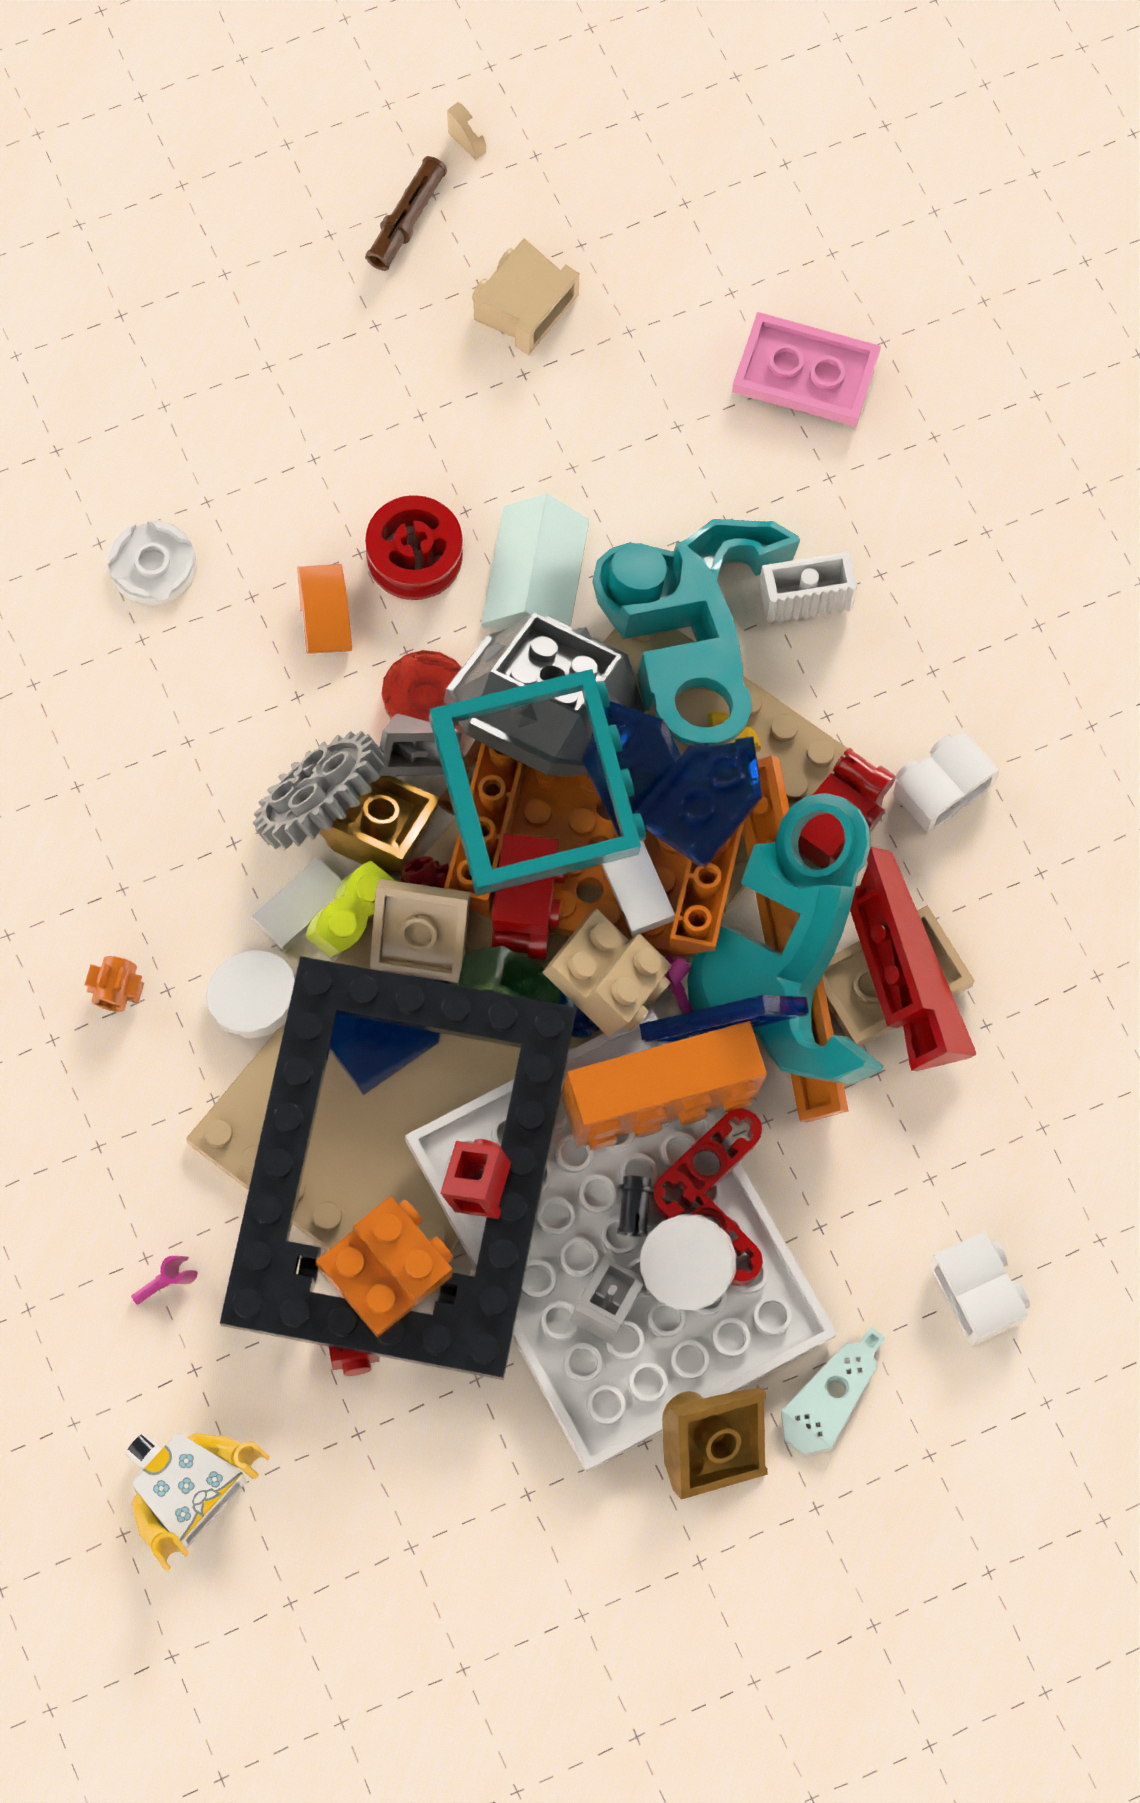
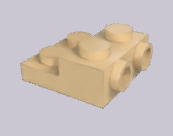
M596 908L585 917L542 973L610 1037L624 1026L629 1031L632 1030L644 1019L649 1012L643 1005L647 998L650 1001L655 1000L668 987L670 981L664 975L672 965L640 934L628 940Z

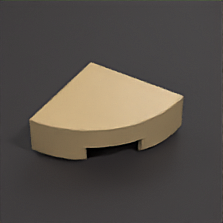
M457 102L447 110L448 133L476 160L487 152L483 135L478 137L468 124V121L473 118L462 103Z

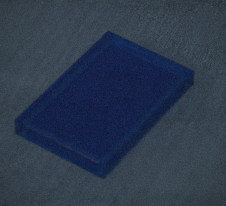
M759 995L642 1023L639 1026L642 1040H645V1042L671 1043L750 1021L753 1029L804 1017L809 1013L807 997Z

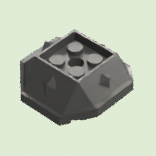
M536 613L530 614L508 629L486 635L449 684L444 697V702L447 705L593 669L596 682L604 681L607 688L610 707L604 708L608 726L616 724L620 735L622 751L616 753L617 759L642 725L645 715L628 654L591 637L586 627L574 629L550 616L542 617ZM582 691L458 722L467 736L546 775L565 777L587 775L588 778L605 779Z

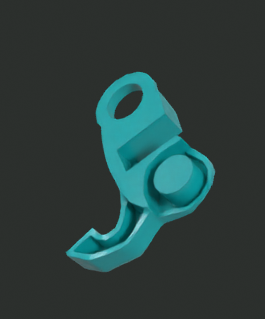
M712 519L682 542H676L674 551L642 543L629 542L610 548L596 562L592 584L597 603L623 639L690 626L692 628L696 642L643 652L637 674L644 710L650 711L654 702L656 718L664 731L678 742L698 748L719 747L734 741L747 726L752 710L750 692L743 684V665L737 630L717 578L720 569L725 563L739 562L747 564L752 569L754 575L758 576L761 575L762 565L793 561L800 538L774 521ZM704 687L715 691L724 698L729 706L730 716L717 726L699 727L690 724L680 716L676 709L675 698L687 689Z
M827 793L806 796L792 805L781 820L775 842L754 844L741 884L801 914L783 952L742 931L721 926L716 950L697 953L693 958L687 977L689 1003L695 1015L711 1031L750 1021L753 1032L759 1037L770 1057L781 1071L816 1080L855 1084L881 1072L884 1065L848 1037L832 1035L826 1045L823 1047L815 1043L811 1027L813 993L833 958L843 934L856 888L858 873L866 865L871 847L869 826L861 810L846 798ZM826 813L833 814L839 819L844 828L845 844L843 851L832 865L824 869L813 870L804 864L799 854L798 840L801 830L815 816Z

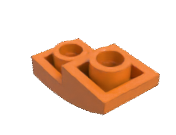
M342 564L298 566L300 611H303L306 654L352 651L349 609Z

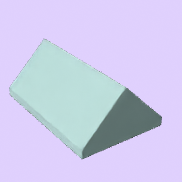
M548 493L503 506L481 627L505 630L532 613L542 617L550 616L571 627L589 528V518Z

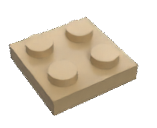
M379 879L376 886L369 969L460 983L464 971L471 892Z

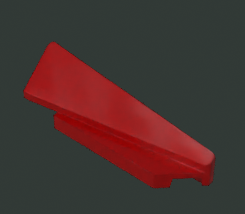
M870 847L867 858L868 864L861 884L855 888L850 912L886 1025L892 1028L903 1026L911 1071H921L976 1056L975 1047L894 854L889 850Z

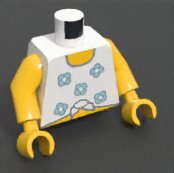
M142 1433L130 1444L125 1455L142 1469L132 1482V1486L137 1493L131 1504L139 1536L149 1546L164 1570L168 1571L171 1569L167 1559L172 1553L179 1551L182 1552L184 1557L188 1556L187 1548L247 1483L243 1473L238 1468L251 1479H256L259 1476L251 1467L253 1462L261 1457L269 1460L270 1456L255 1442L241 1443L229 1437L194 1433L187 1438L177 1433L162 1448L146 1433Z

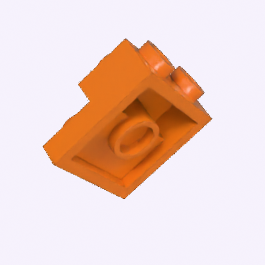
M392 1196L388 1197L353 1226L352 1232L316 1260V1265L377 1338L448 1281L453 1273V1268L449 1265V1262L454 1257L447 1246L437 1236L429 1241L417 1227L423 1220L415 1208L407 1200H403L398 1204Z

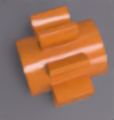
M116 956L104 957L101 967L90 964L84 985L87 986V992L93 994L91 1002L102 1009L114 1012L125 1011L127 1001L138 1004L144 982L141 981V975L135 974L137 965L127 959Z

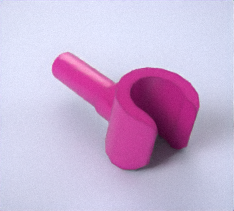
M667 955L665 959L672 965L664 975L670 981L667 988L675 996L684 1019H690L695 1014L685 993V988L681 983L682 979L690 971V966L681 957L673 960L670 955Z
M166 1257L160 1267L161 1274L132 1294L133 1301L139 1305L170 1284L187 1285L194 1282L198 1275L196 1270H186L179 1273L180 1265L187 1261L189 1257Z

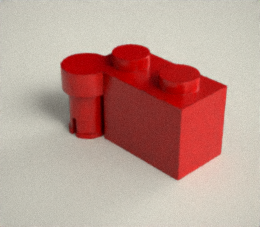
M848 748L844 752L845 758L841 756L833 768L835 775L830 773L813 795L827 793L846 798L861 810L870 832L885 813V809L882 808L883 798L892 787L896 775L882 765L876 768L854 752L852 748ZM826 813L815 816L801 830L798 840L799 853L821 869L827 868L836 862L843 851L845 844L844 828L839 819L833 814Z
M503 833L499 867L559 853V839ZM566 873L496 891L492 916L494 933H492L491 951L527 953L530 959H547L550 926L559 927L562 900L554 899L555 884H564Z

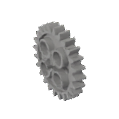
M350 731L343 739L340 735H336L329 745L324 741L318 749L312 752L310 750L307 751L305 758L300 763L293 762L291 764V771L278 776L280 780L278 784L268 787L267 791L270 795L259 800L258 803L261 808L253 814L256 817L252 822L256 827L255 830L268 846L271 845L274 849L282 846L284 850L290 847L293 842L297 847L300 846L307 836L314 840L320 831L324 829L329 831L334 820L346 818V810L349 807L359 806L358 798L371 792L372 789L368 784L380 778L377 772L384 767L381 761L385 758L381 752L382 750L369 734L365 735L360 731L355 735Z

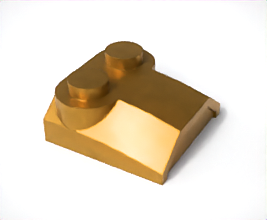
M380 776L378 780L368 784L372 789L371 792L358 798L359 806L349 807L346 810V818H337L333 821L332 828L329 831L324 829L319 833L333 851L360 864L372 861L387 874H395L401 872L402 868L410 862L411 852L439 806L437 801L440 796L436 794L434 796L393 776Z
M763 1388L731 1392L703 1398L696 1392L686 1391L674 1396L667 1403L662 1415L664 1465L667 1469L672 1489L681 1500L768 1475V1468L765 1466L764 1399H766V1392Z

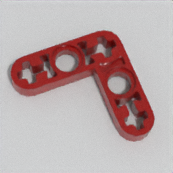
M743 1108L731 1110L659 1177L653 1187L655 1188V1193L651 1195L652 1205L657 1213L664 1220H668L684 1214L685 1209L676 1201L671 1202L669 1205L663 1201L666 1194L663 1187L666 1185L668 1188L674 1189L680 1186L684 1190L681 1200L689 1209L694 1201L700 1205L691 1215H701L716 1220L719 1228H722L734 1239L732 1245L736 1256L740 1257L744 1253L749 1255L751 1259L747 1266L751 1272L747 1273L743 1269L738 1270L731 1285L735 1286L748 1285L755 1280L762 1269V1253L747 1235L706 1194L755 1148L761 1138V1121L752 1111ZM733 1122L735 1125L740 1126L745 1122L750 1127L747 1133L750 1140L746 1141L742 1137L738 1138L728 1149L729 1153L735 1155L733 1158H730L724 1147L720 1144L729 1137L733 1129L730 1123ZM713 1137H717L719 1143H717L716 1141L712 1140V1138H713ZM703 1151L715 1154L720 1163L718 1172L713 1175L699 1173L694 1167L693 1162L696 1154Z

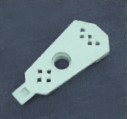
M870 1327L859 1343H846L781 1410L784 1441L802 1455L832 1449L877 1368L874 1353L886 1337ZM832 1382L841 1383L845 1388L844 1396L840 1398L830 1396L827 1386Z

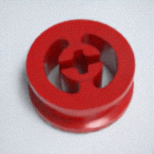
M403 496L384 504L371 518L365 536L367 565L374 581L387 593L407 600H423L445 591L457 578L463 560L462 531L456 516L444 504L426 496ZM413 526V538L418 551H421L423 569L415 570V555L411 545H408L406 527ZM395 532L394 538L390 541H387V539ZM437 555H442L441 558L433 564L434 557Z

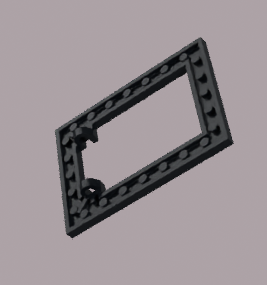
M300 956L221 1313L220 1325L504 1380L577 1007ZM337 1014L520 1048L501 1148L511 1161V1166L499 1204L501 1209L499 1219L486 1217L475 1277L452 1273V1277L440 1286L438 1301H435L432 1315L410 1311L378 1338L345 1298L312 1292L318 1277L319 1267L316 1265V1260L321 1257V1248L289 1241ZM299 1259H300V1265H299L298 1274H296V1272H297V1267H298V1263H299Z

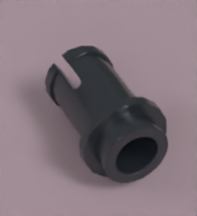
M634 1175L623 1176V1184L618 1185L617 1191L622 1192L617 1234L626 1236L628 1233H631V1237L648 1236L647 1224L650 1195L655 1193V1188L651 1187V1178Z

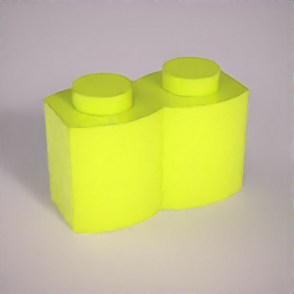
M372 861L364 863L342 880L336 890L334 901L316 913L308 925L305 938L330 958L350 948L363 934L368 918L374 915L376 886L379 879L395 880Z

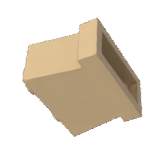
M523 238L515 249L509 248L502 255L497 270L490 279L484 278L476 286L472 294L474 320L514 337L515 347L530 355L579 296L580 273L566 264L560 270L529 241Z

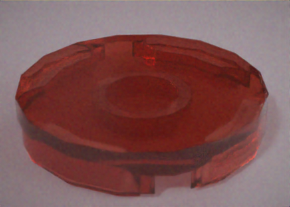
M428 650L406 654L394 662L383 678L381 692L383 706L390 720L397 713L430 722V709L446 705L444 702L446 689L462 667L455 659L441 652ZM458 722L453 723L454 727L459 724Z

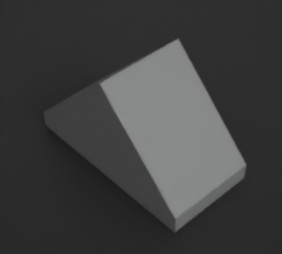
M396 713L382 731L379 748L382 750L381 752L385 758L381 760L384 767L377 772L378 775H444L430 722ZM455 729L458 744L460 746L462 732L458 729Z
M604 1256L578 1300L569 1322L612 1344L645 1283L643 1277Z

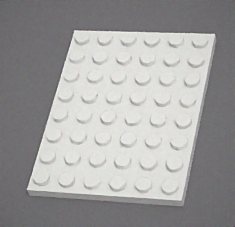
M650 1009L644 1019L630 1031L624 1026L610 1037L603 1033L570 1050L563 1084L567 1071L671 1043L653 1009ZM514 1080L405 1135V1141L475 1270L486 1217L455 1213L440 1192L456 1141L473 1143L475 1139H486L501 1146ZM560 1096L513 1339L586 1472L662 1432L663 1411L667 1403L674 1396L686 1391L696 1392L703 1398L736 1392L837 1336L832 1323L740 1163L706 1195L761 1251L763 1258L762 1269L753 1282L744 1286L730 1284L727 1291L715 1303L695 1311L676 1310L659 1302L644 1283L612 1344L569 1322L578 1300L604 1256L642 1276L640 1271V1254L647 1237H631V1233H628L626 1236L617 1234L622 1192L617 1191L618 1185L623 1184V1176L634 1175L651 1178V1187H654L659 1177L717 1123L711 1111L707 1112L708 1116L705 1119L692 1124L681 1125L680 1120H675L662 1124L663 1129L655 1134L637 1138L633 1132L617 1137L618 1142L609 1147L590 1150L589 1145L576 1147ZM713 1137V1138H712V1140H714V1141H716L717 1143H719L717 1137ZM726 1139L720 1145L724 1147L729 1157L733 1158L735 1155L728 1152L730 1144ZM700 1152L695 1155L693 1160L694 1167L703 1175H713L718 1172L720 1167L719 1159L712 1152ZM666 1185L663 1187L666 1191L663 1201L668 1205L673 1201L678 1202L685 1209L684 1214L691 1215L695 1209L700 1207L694 1201L689 1209L682 1202L681 1196L684 1190L680 1186L674 1189H670ZM651 1195L647 1224L648 1234L662 1221H665L653 1207ZM705 1217V1218H707V1219H710V1221H712V1222H714V1223H716V1224L718 1225V1223L716 1222V1220H714L713 1218H711V1217ZM746 1253L740 1257L736 1256V1272L740 1269L745 1270L747 1273L751 1272L747 1266L751 1258Z

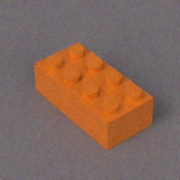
M747 1021L567 1071L560 1096L576 1147L589 1145L590 1150H599L617 1143V1137L634 1132L637 1138L645 1137L663 1129L662 1124L675 1120H680L681 1125H687L705 1119L708 1116V1111L724 1107L725 1112L739 1108L744 1109L752 1105L751 1099L756 1098L767 1076V1072L751 1023Z

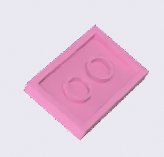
M757 312L733 382L732 393L857 427L880 355L881 346Z

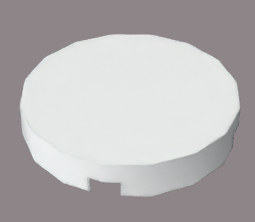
M160 520L147 521V524H141L137 527L134 524L126 528L114 540L108 555L110 576L117 590L130 601L147 606L166 604L179 598L191 586L197 571L196 553L188 535L174 524Z
M251 949L234 954L218 966L209 980L206 992L209 1011L221 1029L229 1034L233 1033L241 1035L242 1038L250 1039L270 1035L285 1025L296 976L282 957L270 951Z
M681 1214L662 1221L648 1234L641 1249L640 1271L647 1289L659 1302L676 1310L695 1311L715 1303L727 1291L736 1273V1252L728 1234L722 1228H719L716 1223L701 1215Z

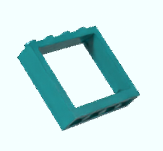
M593 669L430 709L429 720L476 896L639 854L641 848L640 841L646 840L645 827L641 814H632L628 799L629 796L634 795L632 779L628 768L620 770L616 755L617 752L622 751L620 735L616 724L608 726L604 708L610 707L607 688L604 681L596 682ZM582 691L621 837L492 869L453 723Z

